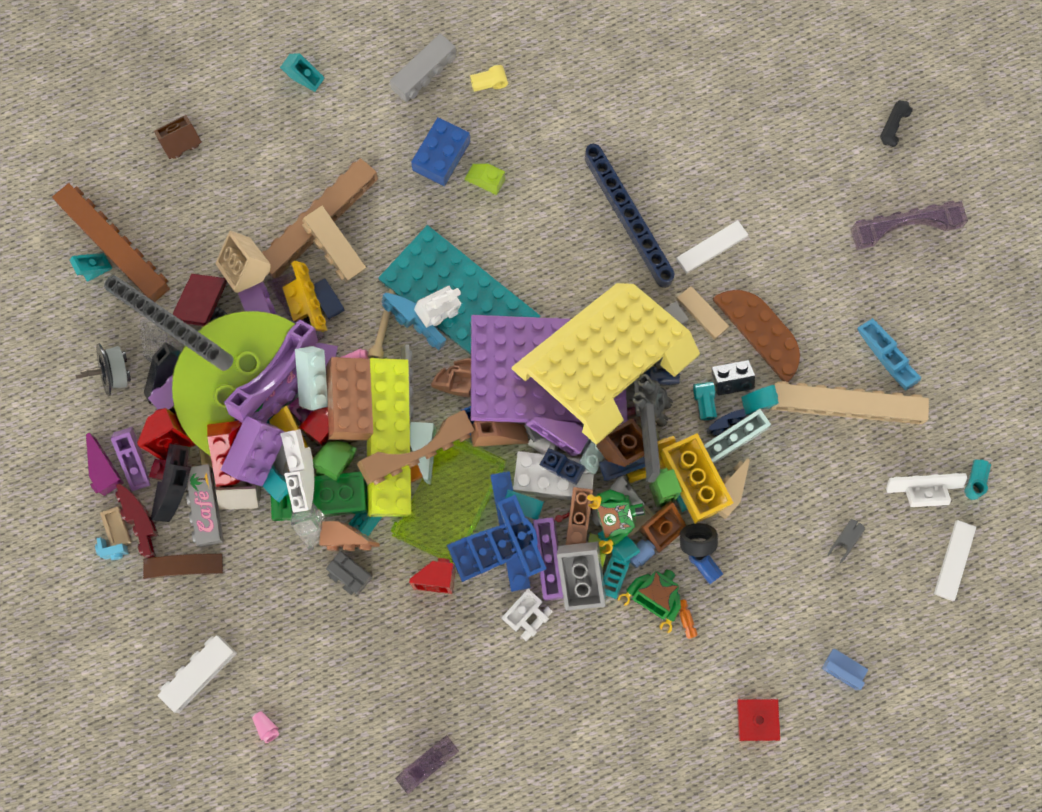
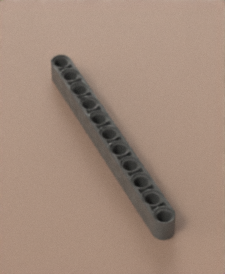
M110 276L105 281V290L218 369L225 371L231 367L233 356L117 276Z

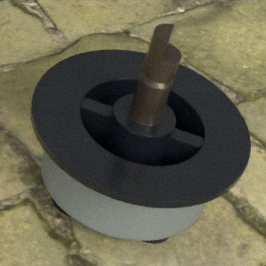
M98 343L96 346L98 367L80 370V374L75 375V377L78 379L100 375L105 393L109 397L111 396L112 388L127 387V382L131 381L130 372L125 367L127 356L126 352L121 351L119 346L104 350L101 344Z

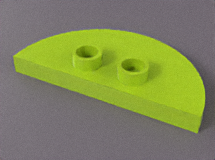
M242 311L221 316L203 326L198 332L233 356L231 367L225 371L218 369L193 350L184 346L173 373V404L182 428L189 438L205 453L210 455L207 425L231 422L235 419L228 414L225 405L226 399L236 388L251 382L269 365L283 344L287 333L295 323L267 312Z

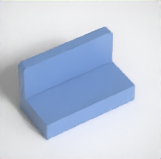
M832 649L821 668L855 690L862 689L865 684L863 679L868 672L867 668L836 649Z

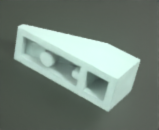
M410 423V445L412 451L421 449L436 435L434 423ZM434 456L426 459V457L419 459L420 463L418 466L427 484H431Z

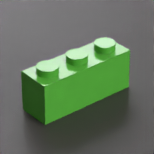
M667 468L661 469L657 479L649 485L657 508L668 504L670 501L675 502L682 492L674 469L669 471Z

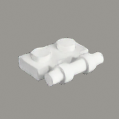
M527 589L501 619L515 632L522 626L525 631L521 637L527 641L537 633L536 630L542 623H546L549 620L548 617L553 611L549 607H546L543 612L540 611L538 607L543 602L532 591ZM534 613L537 618L529 625L526 620Z

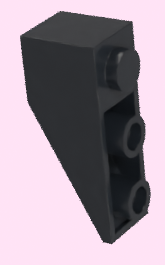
M166 342L152 357L144 389V395L149 404L152 403L148 399L152 391L158 387L161 388L166 383V380L173 375L176 362L181 353L180 350Z

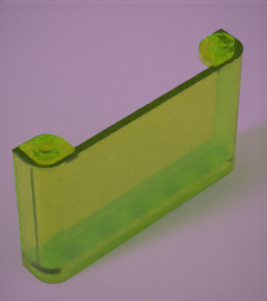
M459 440L453 442L454 446L445 451L442 448L436 451L437 455L433 458L431 484H427L422 478L411 500V514L403 517L399 522L395 521L391 528L393 538L436 558L449 559L453 564L454 562L446 545L473 535L493 493L490 475L502 473L506 465V459L480 447H473V444L463 441L460 443Z

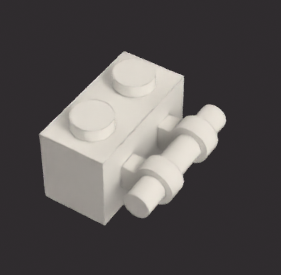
M447 286L418 300L414 310L426 328L431 325L437 326L443 319L447 317L453 318L458 314L461 302L457 296L461 295V292L458 288L452 290L450 286Z

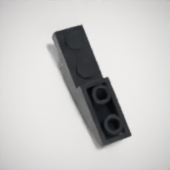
M169 443L162 482H157L150 520L170 522L178 509L191 467L187 466L190 447Z

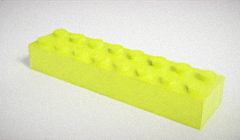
M370 358L373 434L367 440V457L376 452L386 454L410 453L408 360ZM408 465L402 468L403 472L393 477L391 474L385 476V481L374 485V483L367 485L368 517H407L411 514V469Z

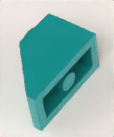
M300 53L289 54L280 66L292 80L313 92L318 89L325 79Z

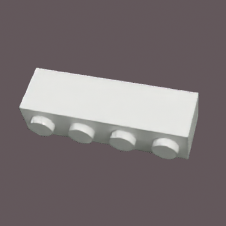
M217 635L210 637L205 642V647L201 652L197 651L189 659L191 662L186 667L182 666L175 673L176 677L171 682H166L160 688L161 692L157 696L174 713H180L237 654L222 637Z

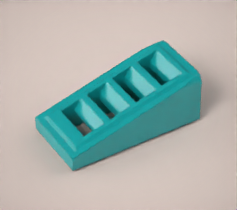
M611 555L603 578L604 585L616 588L614 592L605 588L606 596L617 599L631 562L630 560L624 562L615 555ZM613 562L624 565V568L614 566ZM610 570H614L622 574L621 576H618L610 573ZM610 577L619 582L616 584L608 581L607 578Z

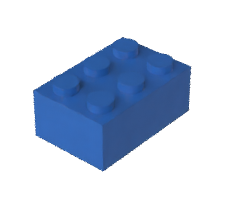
M437 117L411 161L412 170L445 187L471 142L470 132Z

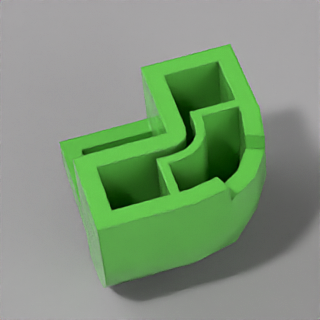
M340 440L327 442L320 448L313 459V468L316 469V475H327L337 481L342 471L346 470L354 459L357 448Z

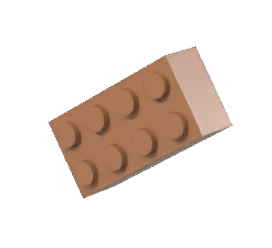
M331 357L326 365L329 439L368 440L373 434L370 359Z

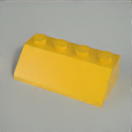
M698 433L662 449L660 456L668 471L674 469L682 490L680 495L695 524L717 514L734 503Z

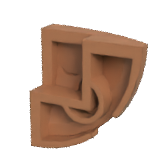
M471 358L455 361L454 365L450 366L447 371L446 368L441 369L434 377L431 386L449 394L470 398Z

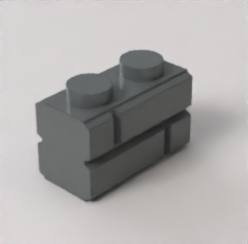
M340 551L326 567V570L329 571L327 576L336 583L338 580L344 584L342 588L350 595L353 593L359 595L373 578L371 574L343 551Z

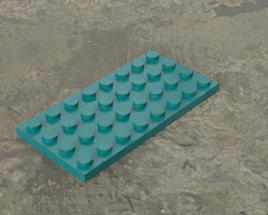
M429 225L425 226L378 277L379 281L389 289H392L396 295L416 304L418 300L447 286H450L452 290L458 288L461 292V295L457 296L461 302L458 314L453 318L447 317L437 325V328L470 355L471 315L541 318V315Z

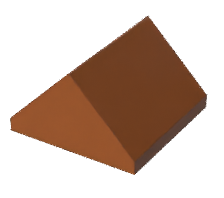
M670 501L645 522L639 531L655 546V550L660 553L680 535L682 528L686 524L674 503Z

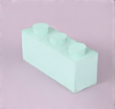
M314 346L295 349L299 406L311 411L328 407L324 350Z

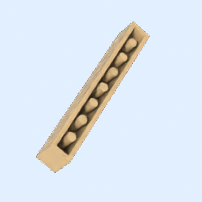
M779 381L774 384L779 404L770 408V410L923 425L928 421L929 398H923L919 394L903 396V393L899 392L884 394V391L865 392L864 389H854L852 391L846 390L845 387L831 389L825 385L811 387L806 383L791 385L789 382Z

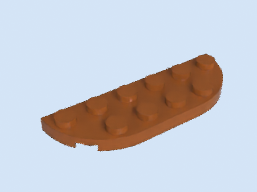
M729 290L713 297L712 300L782 381L789 382L798 369L800 350L794 335L760 297L743 290Z

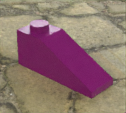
M87 433L89 478L92 481L90 486L96 494L99 492L105 496L115 490L117 484H124V481L96 437L91 433Z

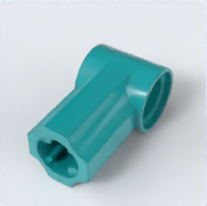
M714 383L693 384V393L698 404L700 421L716 419Z
M975 459L973 461L968 485L964 489L967 498L976 500L987 493V482L991 469V464L988 461L982 459ZM973 486L979 489V493L974 491Z

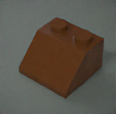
M187 115L154 131L169 159L179 158L183 155V152L194 150L202 143Z
M632 418L617 426L596 447L608 462L625 467L644 457L642 430Z

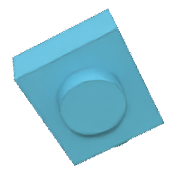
M97 538L95 550L101 558L105 560L110 558L111 560H119L123 558V555L129 554L126 545L118 544L107 547L105 539Z

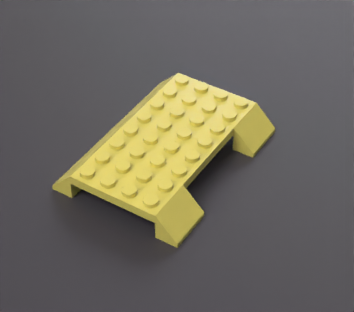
M616 283L513 365L512 370L524 381L530 377L537 381L584 423L582 433L597 445L624 420L614 401L617 395L661 358L660 365L675 377L700 355V352L691 332L636 285Z

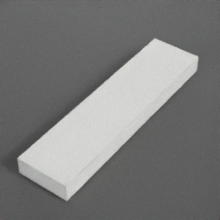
M737 220L681 254L676 260L684 272L688 274L747 238L748 233Z
M959 520L955 521L934 595L955 601L975 534V526Z

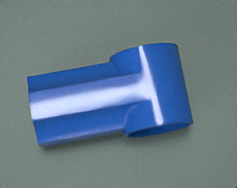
M689 555L690 562L697 567L709 585L723 575L710 555L704 556L702 560H697L694 556Z

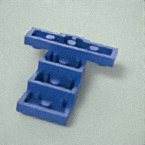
M516 495L496 502L505 524L486 529L446 545L461 582L485 573L519 556L527 577L547 569L537 547L536 531L532 523L525 518Z

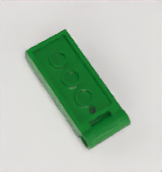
M361 472L342 473L337 481L327 475L314 476L313 501L311 509L307 511L293 512L289 492L280 502L270 495L272 521H291L368 513L367 483Z

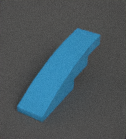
M873 318L857 328L882 365L905 391L921 381V376L909 365L908 358L897 348V343Z

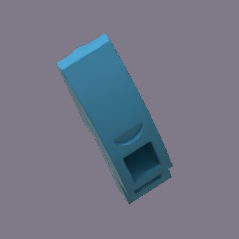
M383 294L382 306L386 311L391 312L395 316L396 321L400 325L408 328L413 324L414 329L419 334H423L427 338L429 345L436 347L438 351L444 346L446 338L436 329L437 326L425 327L414 310L416 303L395 294Z

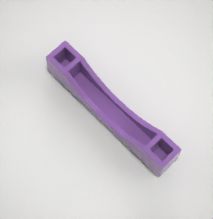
M299 320L290 329L279 351L269 365L251 382L236 388L226 399L225 405L230 416L243 423L246 415L250 417L296 367L295 349L314 346L318 342L315 328Z

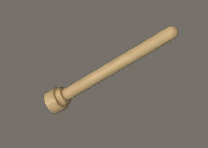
M389 289L388 293L396 295L392 289ZM385 309L375 345L369 349V358L376 356L379 359H383L384 356L382 345L391 312Z

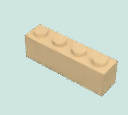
M320 206L303 218L304 224L302 226L308 234L311 233L315 238L313 240L314 244L319 250L322 248L326 255L324 257L330 265L333 264L337 269L335 273L341 281L344 279L345 282H348L366 269V266L323 206Z

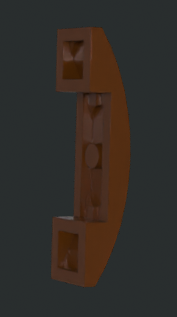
M184 554L143 559V579L196 574H223V554Z

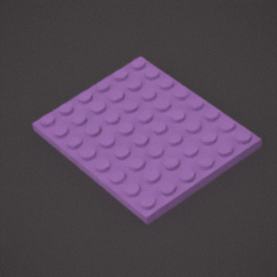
M471 315V421L527 422L533 417L584 424L532 377L524 381L512 370L513 365L571 319ZM626 389L614 398L624 419L621 424L628 421Z

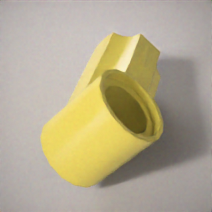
M495 65L486 72L470 75L474 92L492 87L493 89H501L508 85L502 65Z

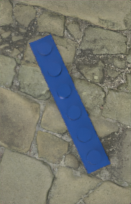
M510 471L490 475L495 504L505 499L508 490L513 491ZM496 504L499 525L505 524ZM519 556L507 561L506 566L511 592L531 588L529 577L525 573Z

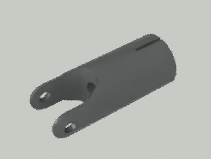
M850 519L830 548L828 556L835 547L843 546L846 549V553L839 562L842 563L865 531V527L858 523V521Z

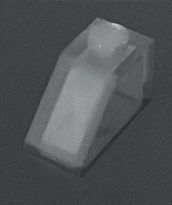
M314 503L310 510L292 511L291 517L292 527L309 551L314 549L322 530V521H324L322 511L318 510Z

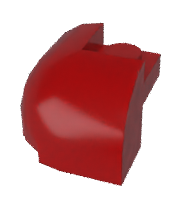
M328 407L313 410L298 427L310 440H315L321 446L329 439Z

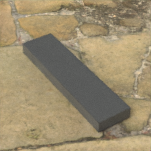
M646 403L640 413L647 482L654 483L660 474L654 405Z

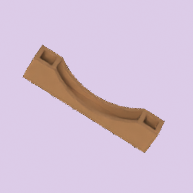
M462 410L446 418L434 438L421 449L405 454L376 452L360 460L357 465L367 485L370 483L377 485L385 481V476L391 474L393 477L403 472V467L408 465L411 468L420 463L419 459L423 457L429 459L437 455V450L442 448L445 451L454 446L453 442L459 440L461 443L471 438L470 433L475 430L465 410Z

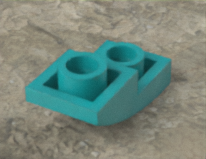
M775 385L755 390L741 397L746 415H751L759 409H769L779 404Z
M272 465L263 487L276 501L280 502L288 494V487L285 476L279 474L274 465Z
M511 490L507 491L505 499L516 495L524 516L535 520L539 519L543 501Z
M603 530L598 533L601 541H608V538L605 539ZM628 536L613 546L612 554L624 562L640 553V549Z

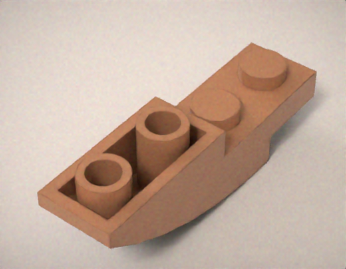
M573 487L565 545L586 543L591 509L588 504L592 502L587 497L593 494V489Z

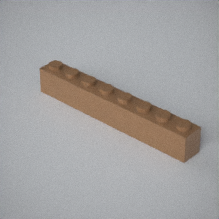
M361 158L357 162H353L349 170L345 174H341L332 187H328L319 199L312 202L306 212H302L298 216L297 221L293 225H289L285 229L284 234L274 239L266 251H262V254L271 264L268 275L276 281L292 265L291 263L296 261L314 243L313 240L315 238L311 233L308 234L302 226L304 224L302 220L305 216L323 206L335 222L378 180L377 172Z

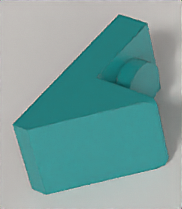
M105 253L74 255L69 260L77 276L84 275L87 282L112 269Z

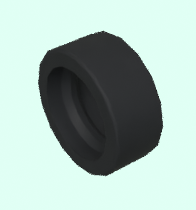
M703 523L686 525L680 532L681 550L695 557L711 555L718 547L717 530ZM696 538L706 539L705 541H692V539Z

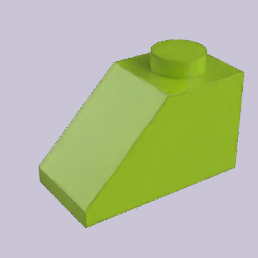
M472 164L464 180L497 195L505 182V171L491 164Z

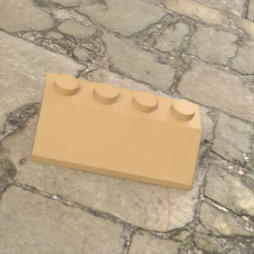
M229 231L215 263L234 292L237 293L263 282L265 276L270 272L271 265L250 237L233 231Z

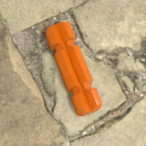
M682 599L679 616L683 627L686 628L687 638H694L698 633L696 628L693 627L694 622L690 610L687 609V601Z

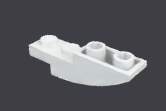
M301 429L281 433L289 472L284 475L293 512L310 510L314 493V468L310 447L305 448Z

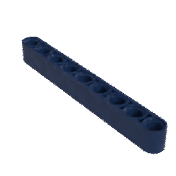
M597 144L588 145L585 151L587 166L656 283L662 288L669 287L675 275L673 268L601 147ZM595 153L597 156L592 157L589 154ZM604 168L606 171L600 172L598 169ZM613 183L615 186L609 187L607 184ZM622 198L624 201L618 202L615 199ZM630 213L633 215V217L629 218L626 217L624 214ZM639 228L642 232L636 233L633 229ZM643 244H649L651 248H644ZM652 259H658L660 264H654ZM666 274L670 279L664 280L661 275Z

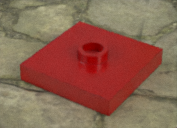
M737 699L739 741H781L778 699Z

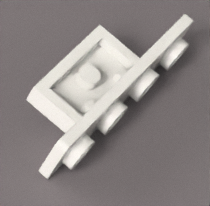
M966 473L894 477L889 478L886 491L887 493L906 492L910 507L949 505L951 498L947 489L963 488L967 475Z

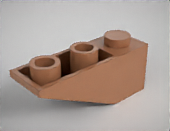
M474 421L472 424L475 430L471 433L473 447L529 443L526 428L523 424L497 421Z
M339 521L321 522L319 545L327 547L328 551H339V548L355 551V547H359L360 550H371V547H380L378 542L349 524Z

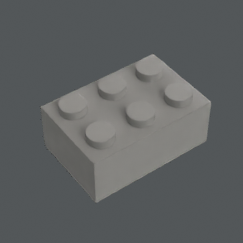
M598 542L559 546L557 559L565 611L605 607L606 592Z

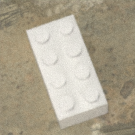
M520 451L517 453L514 492L530 496L572 500L573 487L592 489L594 474L589 473L587 470L583 472L577 485L539 465L545 454ZM567 457L577 463L580 461V458Z

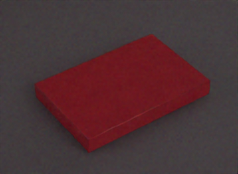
M191 273L173 311V315L186 324L205 326L210 322L227 284V280L222 277Z

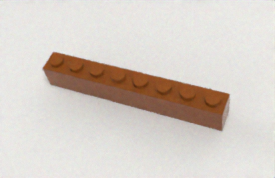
M68 183L53 195L54 201L146 297L156 302L170 290L166 284L169 281L162 273L158 275L155 272L156 267L150 261L145 262L142 259L144 255L137 248L135 250L132 249L130 240L125 235L121 237L118 234L120 230L113 223L109 225L106 222L108 218L101 210L97 212L94 209L96 205L89 198L85 200L82 197L84 193L77 186L73 188Z

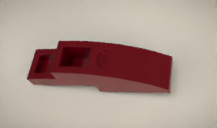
M117 484L118 491L115 492L118 502H121L122 505L120 514L123 521L131 525L135 524L133 531L135 536L139 538L138 550L140 555H143L145 558L156 557L151 538L159 535L154 521L150 520L151 515L143 503L130 490L121 484Z

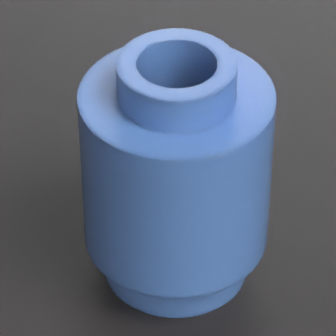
M641 539L636 544L640 549V553L629 559L635 568L642 567L655 554V546L649 540L644 541Z

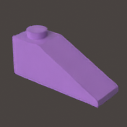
M533 417L526 422L528 427L572 457L582 452L589 439L582 433L583 426L580 424Z
M133 427L114 432L111 436V441L131 492L150 486L141 449L137 444L138 440Z

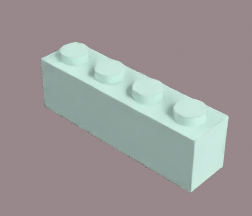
M761 409L706 443L704 446L713 464L765 432L771 426V423Z

